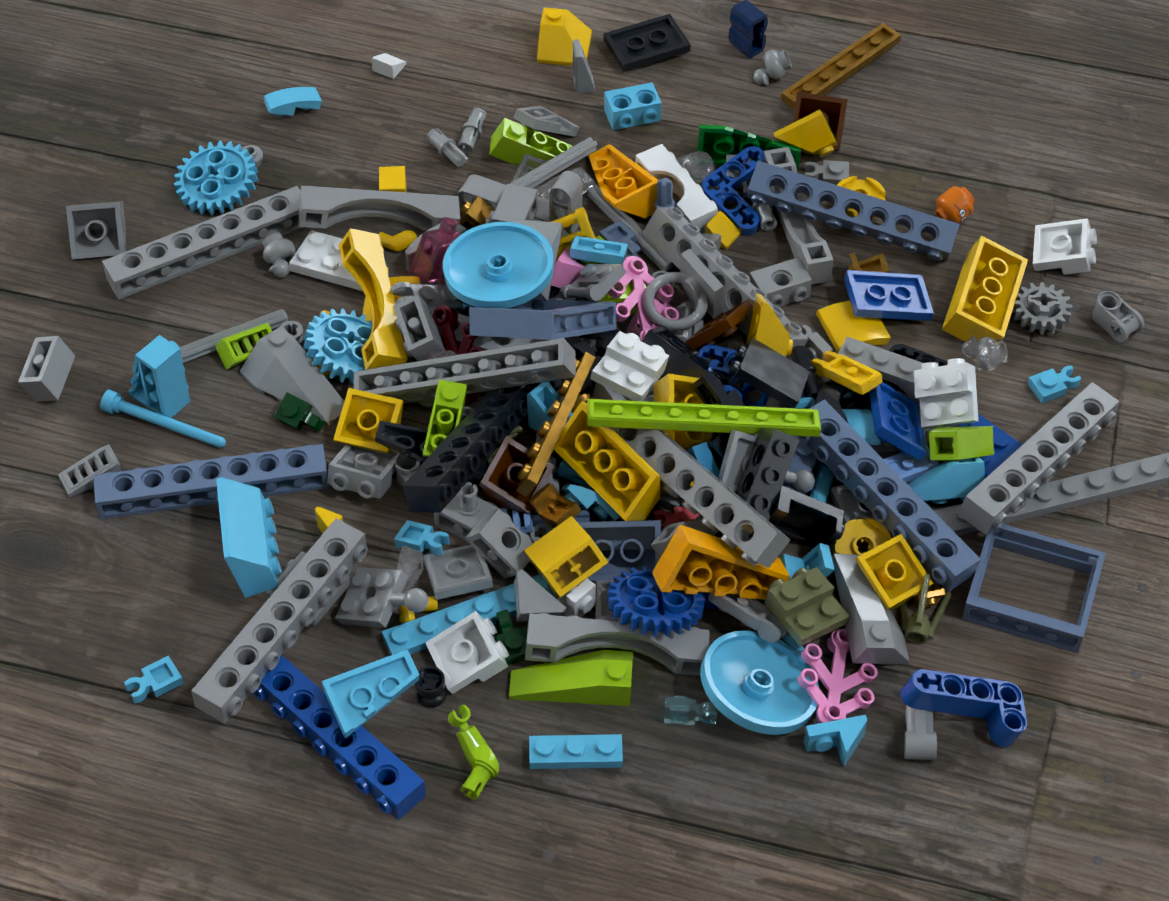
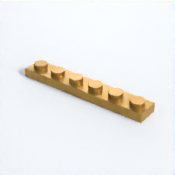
M880 24L781 93V100L795 109L797 92L824 96L900 43L901 35L886 24Z
M585 352L579 360L575 359L576 377L568 378V380L564 379L557 391V394L560 395L559 400L555 399L547 412L551 417L549 421H545L538 431L537 435L541 437L539 443L535 442L527 455L531 460L529 464H524L517 476L521 481L516 491L525 497L538 484L596 358L588 352Z

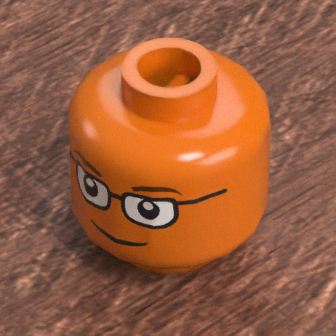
M950 187L937 197L935 202L937 210H935V214L939 218L959 224L972 214L975 200L965 187Z

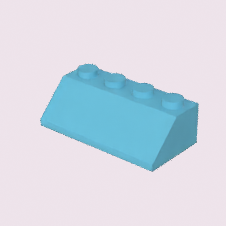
M223 477L217 478L224 559L242 593L247 598L279 587L278 574H281L282 571L277 557H275V554L279 553V548L273 537V534H276L277 531L272 517H270V515L274 514L271 500L264 498L260 488Z

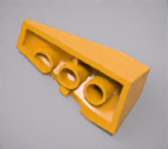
M610 144L588 155L603 198L616 209L642 218L653 216L657 209L655 201L657 200L658 179Z

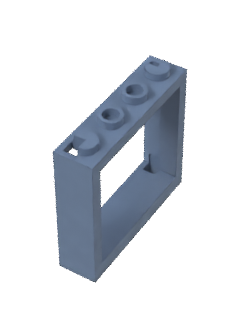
M548 299V301L530 300L511 308L469 307L470 335L554 340L616 330V302Z
M1003 524L999 529L994 527L986 535L980 555L981 560L975 571L962 620L1078 653L1086 630L1106 553L1093 550L1090 547L1068 543L1062 539L1040 535L1034 531L1015 528L1008 524ZM993 547L1090 574L1077 624H1071L978 597Z

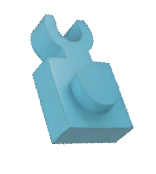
M1072 366L1064 367L1061 373L1058 374L1052 368L1029 377L1028 386L1040 402L1045 403L1065 395L1067 388L1073 389L1078 387L1081 377H1068L1072 375Z
M409 520L406 521L394 538L396 548L422 554L424 549H429L434 555H442V544H450L449 534L446 532L434 533L433 526Z
M169 655L142 668L143 677H132L124 682L127 692L134 688L139 689L131 694L134 703L143 701L147 694L152 691L158 697L184 684L182 676Z

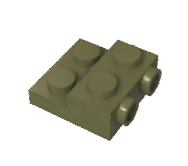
M803 567L794 573L792 579L786 582L783 579H778L768 588L765 605L800 647L848 624L850 615L832 596L834 587L817 567L809 571Z

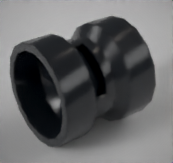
M434 666L424 667L418 671L419 681L415 683L416 698L422 706L435 708L440 706L446 699L445 676L439 668Z

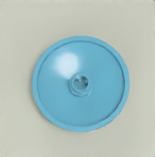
M493 222L474 227L457 237L445 253L443 272L449 290L464 303L474 307L511 308L530 301L547 287L554 273V256L548 240L535 229L514 222Z
M755 631L730 632L717 638L710 645L702 660L700 676L708 698L724 716L748 730L770 735L790 733L804 726L817 707L806 689L802 688L797 681L800 673L806 668L812 669L811 666L802 659L799 652L780 639L775 643H770L767 640L761 639L758 632ZM805 676L806 680L811 682V679Z

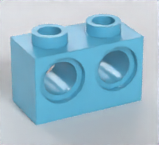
M653 82L604 92V111L612 130L661 121V101Z

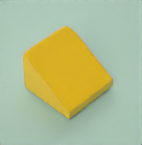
M718 211L705 226V233L720 234L722 236L721 247L726 250L741 234V231L721 211Z
M321 507L315 508L317 527L322 533L326 531L336 518L343 521L342 515Z

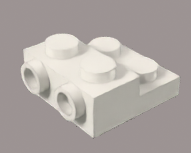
M1088 218L1035 225L1034 270L1062 268L1063 275L1090 272V264L1096 263L1095 250L1091 248V245L1097 244V235L1095 228L1091 229Z
M619 331L607 346L604 357L593 369L590 379L633 401H643L654 386V383L664 373L669 355L658 345L649 346L641 342L640 338L634 333L625 334Z
M956 358L948 360V365L938 367V363L929 362L921 364V369L914 370L915 398L920 400L922 428L929 429L978 422L975 366L967 362L965 363L964 359Z
M476 611L425 642L437 668L444 673L445 685L452 694L478 678L484 682L508 667L505 658L509 654L502 642H496L493 637L497 633L495 626L488 617L483 619Z

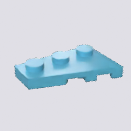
M407 649L323 680V691L344 737L347 738L419 681V673Z

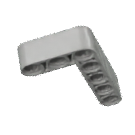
M564 171L551 188L549 200L538 197V210L533 220L551 222L575 213V209L581 208L583 189L581 178L572 171ZM473 174L468 177L456 196H459V203L462 206L467 200L471 203L477 196H480L496 209L499 193L503 194L506 185ZM579 223L563 228L560 237L576 232Z

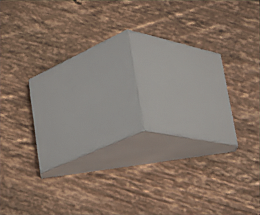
M520 569L514 580L517 622L528 621L529 613H548L554 616H563L566 607L524 570Z

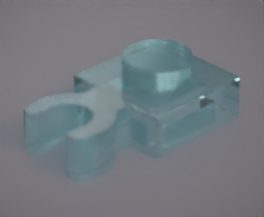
M685 696L665 698L664 723L694 725V721H700L707 725L716 724L717 708L712 702L696 704V699H689Z

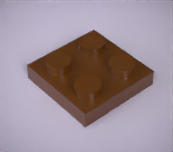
M747 299L707 322L686 341L692 347L691 351L699 346L703 348L706 345H712L717 341L716 338L721 335L725 338L737 330L738 326L748 320L746 315L753 310V305Z

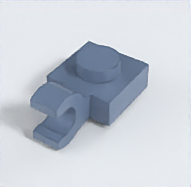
M621 221L599 231V235L606 241L628 244L625 258L629 256L639 257L636 253L641 251V248L636 244V235Z

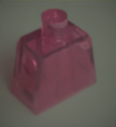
M443 217L439 229L425 231L422 234L409 271L426 283L445 279L443 272L445 253L451 243L461 235L456 231L457 221L455 219Z

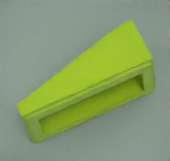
M269 323L223 338L216 344V350L227 370L246 362L253 350L248 338L251 337L255 346L260 339L259 333L264 337L272 332ZM238 342H241V344H242V346H243V349H244V351H245L244 354H243V352H242V350H241V348H240Z

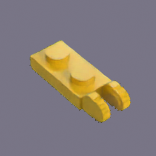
M830 350L823 353V360L815 358L810 361L812 367L816 368V375L821 378L825 376L861 395L883 383L880 372L843 354L839 355Z

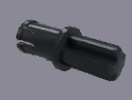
M799 345L795 346L790 354L792 361L810 371L803 389L804 398L813 397L816 399L820 390L814 374L816 373V368L812 367L806 348Z

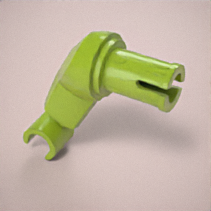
M461 705L458 711L462 719L452 710L449 713L448 721L452 726L460 728V731L455 734L467 761L473 768L460 790L462 793H465L466 797L477 800L488 780L497 777L499 763L475 725L468 726L466 721L470 718L471 712L466 705Z

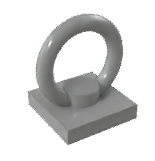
M690 248L681 254L680 272L665 273L656 277L647 286L643 296L644 310L649 319L659 327L664 326L668 330L690 328L704 317L706 311L713 319L722 313L723 285ZM670 283H681L687 296L692 301L697 302L695 311L688 317L677 320L662 316L654 306V296L661 287Z

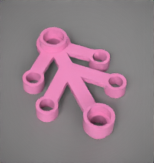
M629 256L622 263L627 273L608 291V294L613 298H619L625 292L626 285L632 282L633 292L623 303L616 305V321H625L630 315V310L636 305L641 326V332L638 337L642 341L647 332L653 329L651 320L643 306L644 284L648 286L654 278L648 273V267L641 258ZM670 284L664 285L656 292V297L662 302L669 301L674 295V289ZM654 298V306L662 316L675 320L679 318V313L675 308H665Z
M846 629L833 631L827 639V646L833 653L831 673L820 659L822 650L818 645L810 643L801 653L802 659L812 669H804L798 676L797 681L802 688L806 689L818 707L816 711V721L818 724L846 719V715L860 708H868L875 699L870 689L861 688L854 695V698L840 704L842 693L863 683H871L878 674L877 668L873 664L864 663L856 673L843 679L846 654L850 650ZM808 651L812 652L815 657L811 656ZM805 676L809 677L811 682L806 680ZM818 678L828 690L827 698L816 685ZM861 696H864L867 701L863 700Z

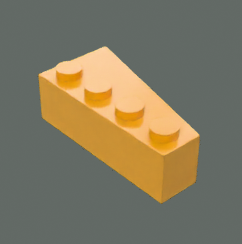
M680 524L652 572L661 592L671 593L672 590H683L685 594L696 595L698 592H710L714 596L725 597L726 594H736L740 598L766 600L768 588L774 581L783 579L786 582L790 578L789 573L778 557L769 568L759 563L753 566L741 556L744 551L738 546L734 549L719 537Z

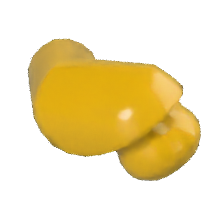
M409 230L402 231L394 236L380 232L379 238L381 246L401 252L417 239V235Z
M434 596L428 597V605L421 612L438 611V600H435ZM404 605L399 606L398 613H400L399 621L401 623L415 619V612L408 610Z

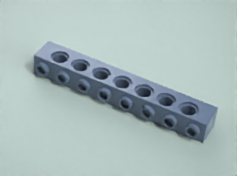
M757 161L747 192V198H751V201L758 205L776 206L777 210L784 213H791L792 211L801 214L802 218L809 221H816L817 219L826 222L827 226L834 229H841L842 227L851 230V233L859 237H866L867 235L877 238L876 240L881 244H896L902 246L904 251L910 253H917L918 251L927 254L928 258L935 261L948 260L960 225L761 161ZM778 185L782 187L783 191L781 193H773L770 187ZM804 193L808 199L806 201H799L795 198V195ZM822 201H829L832 203L833 208L824 209L820 206V203ZM847 209H854L857 211L858 216L849 217L845 211ZM879 217L883 220V224L874 225L870 218ZM897 225H904L908 228L909 232L900 233L895 227ZM930 233L934 240L925 241L922 239L921 234Z
M825 399L809 408L819 411L820 437H797L815 453L817 459L823 462L834 473L835 477L848 487L855 498L872 512L874 518L881 522L892 533L893 537L900 534L903 535L919 562L932 575L933 579L948 592L972 577L981 559Z
M323 444L306 445L290 449H277L275 451L249 453L231 457L224 456L217 459L194 460L187 463L165 464L158 467L136 468L129 471L107 472L94 475L95 504L100 520L217 504L219 502L216 479L220 477L260 488L264 497L329 488V484H327L328 476Z

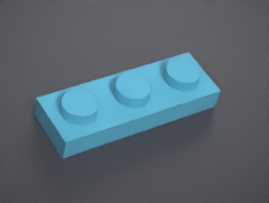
M622 734L529 736L530 769L623 768Z

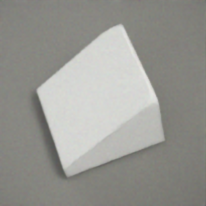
M386 53L374 56L371 59L372 71L392 79L406 65V61Z

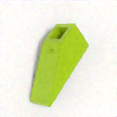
M504 118L491 136L489 155L511 164L542 165L568 150L572 145Z
M439 379L423 450L424 457H429L461 422L467 384Z

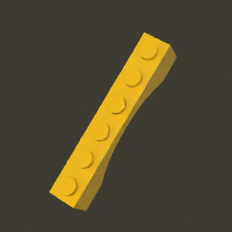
M350 228L338 246L343 266L361 286L371 309V334L361 349L365 370L405 364L408 354L403 345V335L396 324L397 316L393 307L395 303L379 234Z

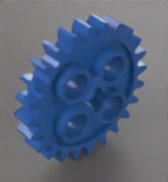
M645 565L642 566V571H638L634 567L631 568L630 573L621 571V577L615 576L613 583L609 584L607 594L608 611H613V618H620V625L629 623L631 631L640 628L643 635L647 631H652L654 637H657L658 632H663L665 636L669 637L670 631L673 630L676 634L680 635L682 628L690 631L691 624L697 625L698 619L702 618L705 598H702L703 592H698L697 595L685 594L683 590H672L671 593L661 592L652 574L653 570H649Z

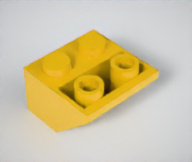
M572 516L523 550L557 598L562 597L609 563L592 538Z

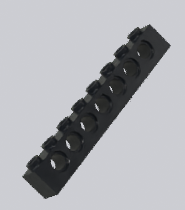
M536 383L490 390L402 485L409 512H442L500 446L506 435L509 436L528 414L527 394L537 387Z

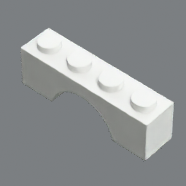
M663 144L637 154L636 164L658 180L668 178L672 181L673 193L681 199L677 203L676 208L683 212V217L688 222L700 229L699 233L705 232L706 224L717 214L718 208L715 202L710 201L704 194L702 187L692 180L687 169L680 166L674 154L669 152Z

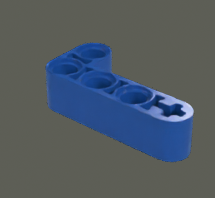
M918 669L900 691L902 701L914 709L986 719L990 739L1001 747L1012 745L1027 727L1022 692L1018 686L1008 681Z

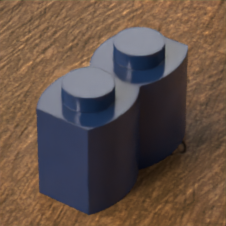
M748 0L735 4L730 11L731 26L728 39L734 47L751 59L763 52L765 48L766 35L764 33L768 25V18Z

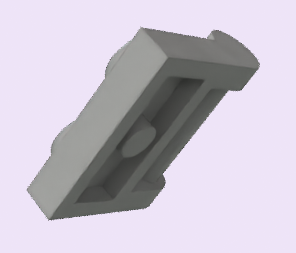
M589 264L580 271L581 275L571 285L561 287L560 297L564 300L587 298L590 301H599L627 272L622 264Z

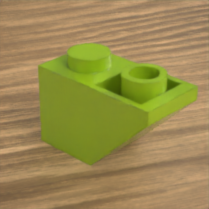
M993 426L936 427L929 432L930 460H960L994 455Z

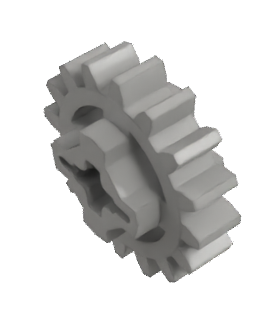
M1041 282L1039 287L1030 283L1029 289L1021 287L1020 293L1017 294L1012 312H1015L1014 319L1021 320V327L1030 326L1029 332L1039 329L1041 335L1044 334L1045 330H1049L1051 334H1054L1056 327L1062 330L1065 323H1069L1072 305L1069 304L1070 297H1063V289L1055 291V285L1053 284L1047 288L1044 282Z

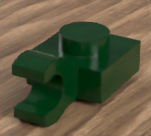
M286 392L273 416L299 431L303 424L321 431L325 423L319 416L310 412L313 408L310 403Z
M507 609L497 612L498 620H496V624L501 634L495 636V641H501L509 654L505 658L507 665L525 660L527 636L523 627L514 630L512 619Z

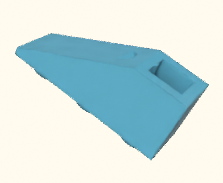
M979 457L946 460L911 481L908 485L923 501L931 500L932 503L937 504L947 503L951 498H959L961 501H964L965 497L985 479V464Z

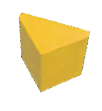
M348 388L333 441L389 454L391 449L375 442L376 432L380 421L401 424L403 400Z
M902 534L855 559L887 610L899 607L922 590L924 576L927 573ZM931 579L929 582V587L933 584Z

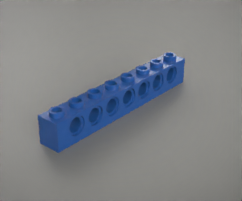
M283 655L280 656L277 666L273 670H269L262 678L259 688L253 693L255 697L260 701L266 700L277 717L280 719L286 718L298 736L301 738L307 737L318 754L322 757L327 755L333 761L338 772L344 776L348 774L354 780L356 787L364 795L369 793L385 814L391 813L400 820L426 797L424 780L363 726L345 738L325 693ZM287 688L285 691H278L279 689ZM304 706L308 707V708L303 709V710H300V709H299L300 707H304ZM322 725H329L326 728H318ZM345 743L350 744L347 747H340V745ZM365 762L372 763L369 766H361V764ZM386 781L394 782L391 785H382Z

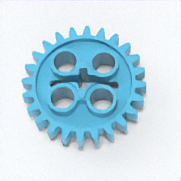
M219 141L215 147L209 142L207 149L200 145L198 153L190 151L191 158L182 159L185 166H177L179 173L174 174L177 181L174 183L177 190L176 193L184 206H189L192 212L198 209L200 215H203L208 210L211 216H213L217 209H219L221 214H224V208L228 207L233 211L234 203L242 205L241 198H250L248 190H255L253 182L258 181L256 175L258 169L253 156H250L247 149L243 150L240 144L234 147L232 141H229L226 146L223 145L222 141Z
M334 309L330 310L329 315L322 311L320 317L314 316L312 322H309L303 337L305 341L303 348L308 350L306 356L314 358L313 366H322L321 373L328 370L331 379L338 375L341 382H344L345 378H349L350 382L354 384V372L365 370L361 349L371 334L372 320L369 322L365 321V314L356 317L354 310H352L350 315L346 314L344 309H341L340 314H337Z

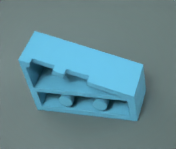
M159 335L135 355L132 368L135 376L130 379L133 387L128 390V395L146 408L169 418H172L191 402L188 392L189 386L185 377V367L181 358L182 351L174 341H168Z

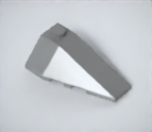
M282 326L259 339L242 366L240 375L256 391L262 394L269 393L277 397L280 403L286 392L310 403L313 406L310 412L319 416L321 420L325 421L324 424L327 426L339 420L344 400L323 373L320 372L319 368L316 365H312V359L306 356L307 353Z
M833 554L832 561L841 606L850 615L848 624L845 627L852 663L907 665L909 657L904 634L891 610L886 609L855 559L860 555Z

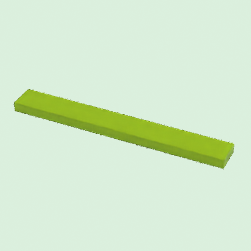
M588 399L587 420L588 426L722 433H730L731 430H736L746 434H759L761 427L779 430L790 436L820 437L821 433L819 411L817 409Z

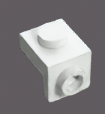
M588 578L557 599L566 607L564 614L567 617L578 616L581 618L595 606L596 585Z

